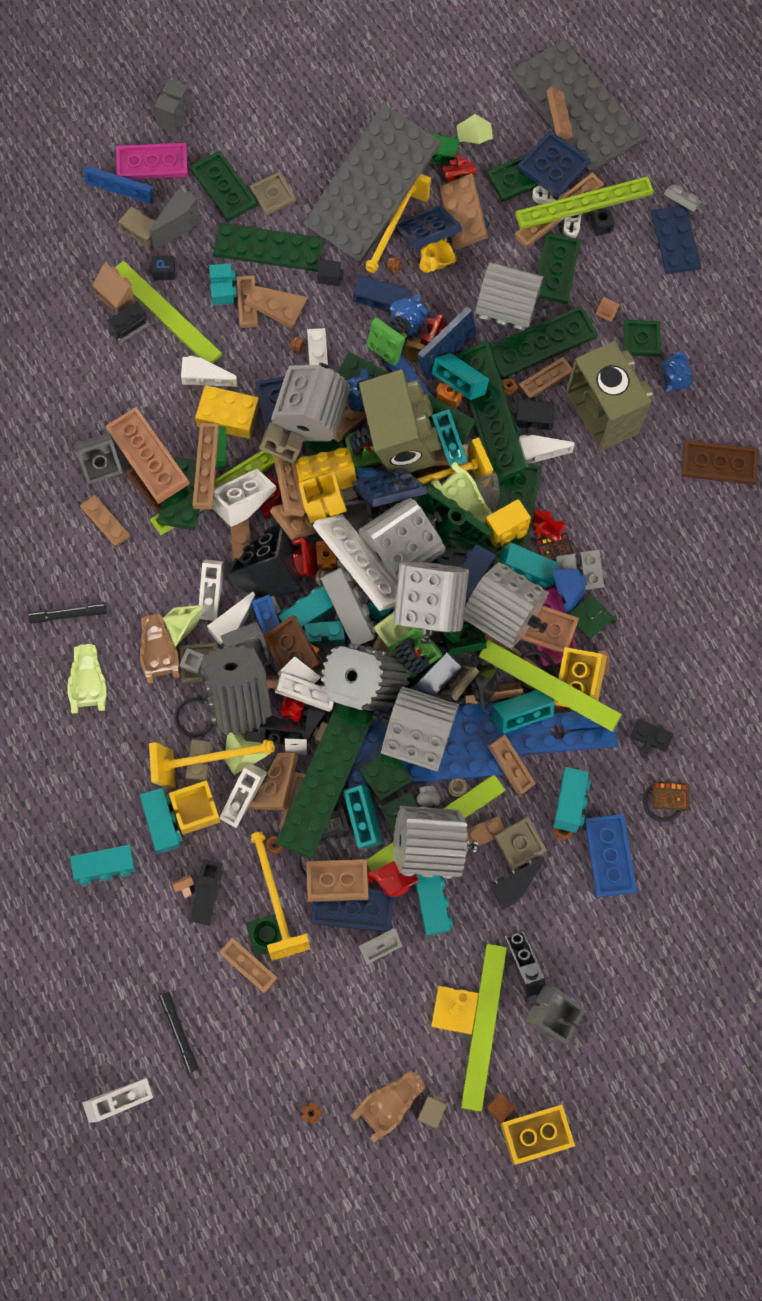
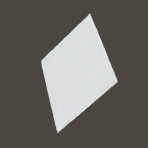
M285 739V753L307 755V739Z

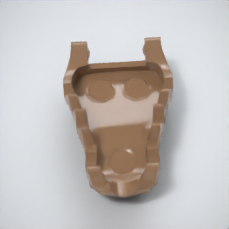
M154 614L141 618L143 633L141 637L140 661L147 683H154L153 677L172 673L174 678H179L178 652L165 628L162 615Z
M409 1071L399 1080L371 1093L351 1114V1117L354 1120L360 1116L365 1119L375 1131L370 1137V1140L375 1143L397 1127L415 1098L424 1090V1082L418 1074Z

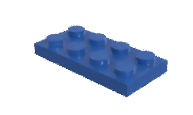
M624 814L585 818L584 823L596 898L636 893L637 889Z

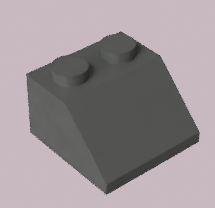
M110 433L74 444L87 484L123 473Z

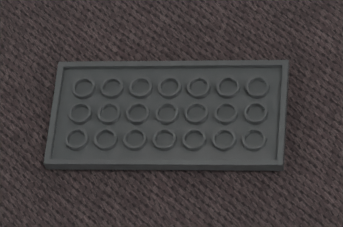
M565 40L509 71L508 75L554 132L555 128L546 90L553 87L564 93L573 137L568 140L560 138L591 159V163L585 169L589 174L645 140V136Z
M383 103L303 224L361 263L442 142Z

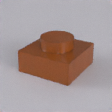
M500 1093L486 1108L502 1123L516 1107Z

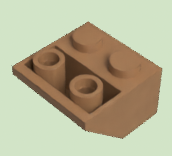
M104 263L92 285L95 295L117 314L135 303L134 293L131 288L132 284L127 278H122L114 266L110 267L107 263Z

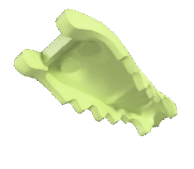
M454 462L451 467L456 472L442 484L437 479H434L431 482L432 485L439 489L448 499L456 501L462 509L470 511L476 519L485 522L486 517L492 514L491 510L485 504L471 475Z
M81 644L74 647V662L72 663L71 676L68 679V697L72 714L78 713V707L98 705L99 711H105L107 698L106 682L97 659L96 647L92 644Z

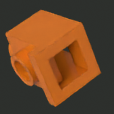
M440 382L436 389L437 399L455 409L464 397V395L446 383Z
M325 541L316 542L318 569L331 571L333 568H336V555Z

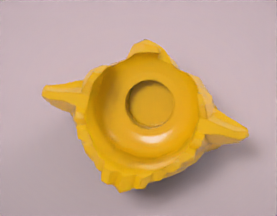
M447 237L437 243H430L421 248L420 269L423 272L428 273L442 269L456 262V256L451 245L446 243Z

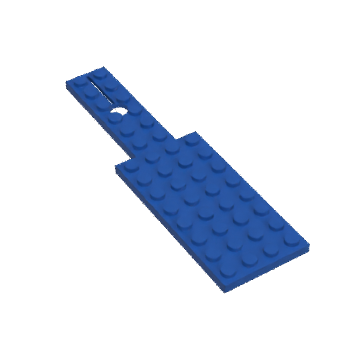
M488 701L483 708L480 707L479 703L470 704L463 702L458 706L438 772L403 760L400 761L413 779V782L410 784L448 781L456 778H484L493 775L504 776L502 768L488 748V745L501 735H506L518 756L618 747L616 727L612 732L576 711L554 713L552 717L502 733L491 720L492 705L496 704V701ZM390 708L388 713L392 714L393 708ZM363 710L372 715L374 714V711ZM380 718L377 721H372L349 774V789L360 785L369 787L359 772V768L381 755L388 724L382 723ZM559 725L564 728L565 736L562 739H555L551 736L550 730L553 726Z

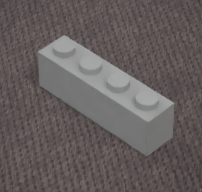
M345 566L322 576L323 585L351 643L360 645L374 639L377 636L373 629L376 623L371 621L369 608L366 604H363L360 598L362 596L357 586L355 587L352 581L353 577Z

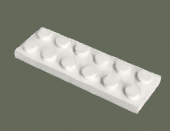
M343 514L316 520L313 524L315 530L379 611L395 607L398 583Z

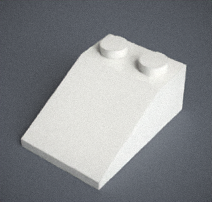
M255 469L215 488L213 510L232 527L247 520L277 489L276 485L258 469Z

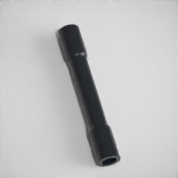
M98 603L53 611L28 613L29 623L35 624L57 619L107 614L106 604Z
M170 992L163 993L158 996L172 1028L188 1074L199 1070L197 1061L188 1044Z

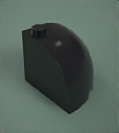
M279 523L264 530V535L256 541L252 539L242 549L244 553L239 559H234L229 569L228 576L237 587L249 594L253 592L258 597L268 595L270 597H279L288 593H294L300 590L302 576L299 575L295 567L293 556L294 551L298 550L297 544L293 545L292 540Z

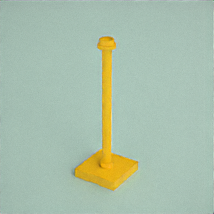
M423 174L419 176L394 213L372 259L367 260L365 267L367 271L374 273L378 270L379 265L377 263L410 196L424 202L428 201L431 177Z
M476 438L472 439L469 446L468 464L460 466L466 471L472 469L479 487L487 485L493 468L480 439ZM449 468L418 478L417 480L422 484H427L434 479L439 480L449 477L456 471L453 468Z
M263 740V744L174 760V750L164 747L157 742L149 743L151 782L167 789L176 788V767L260 752L269 755L274 752V744L272 740Z
M256 832L251 835L250 840L251 843L256 845L282 936L280 942L267 945L271 961L310 950L307 934L290 937L263 843L266 838L262 832Z
M438 986L431 1027L472 1035L479 993Z

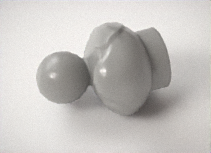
M434 786L421 787L420 794L416 797L417 805L422 808L438 806L441 800Z

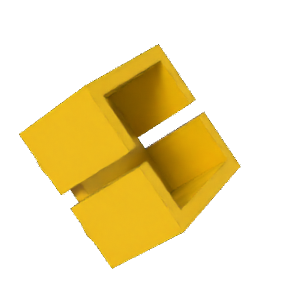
M335 471L318 476L324 491L322 494L315 478L299 483L303 505L310 523L327 518L326 515L329 514L334 516L347 511Z
M519 499L486 517L485 523L493 530L488 538L495 549L511 543V540L516 537L519 539L527 534L531 517Z
M207 780L169 793L183 835L221 822Z

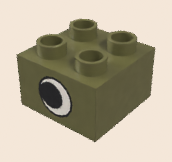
M615 341L575 358L566 393L600 451L639 434L647 417L650 404L654 400L649 384L646 381L639 383L633 372L635 371V362L632 355L627 350L621 352Z
M403 369L360 382L359 386L374 451L391 473L395 469H405L408 473L436 465L433 451L441 449V442L436 428H431L428 417L433 415V409L428 395L423 394L419 380L410 382Z

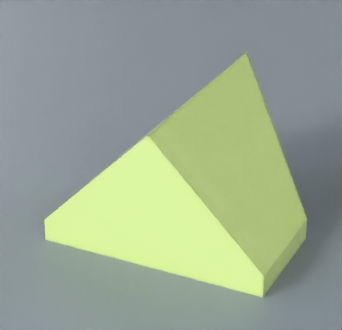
M476 114L457 125L459 142L480 144L493 139L491 123Z
M201 605L173 608L163 618L175 647L197 626L202 611Z
M241 732L237 733V735L229 733L226 740V750L259 745L260 742L245 741V734H241ZM260 752L226 758L224 760L233 775L241 772L248 764H254L268 755Z

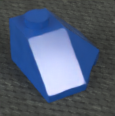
M578 569L553 570L557 590L562 600H565L563 606L566 613L569 614L578 606L586 593L585 586L588 585L585 574L582 575Z

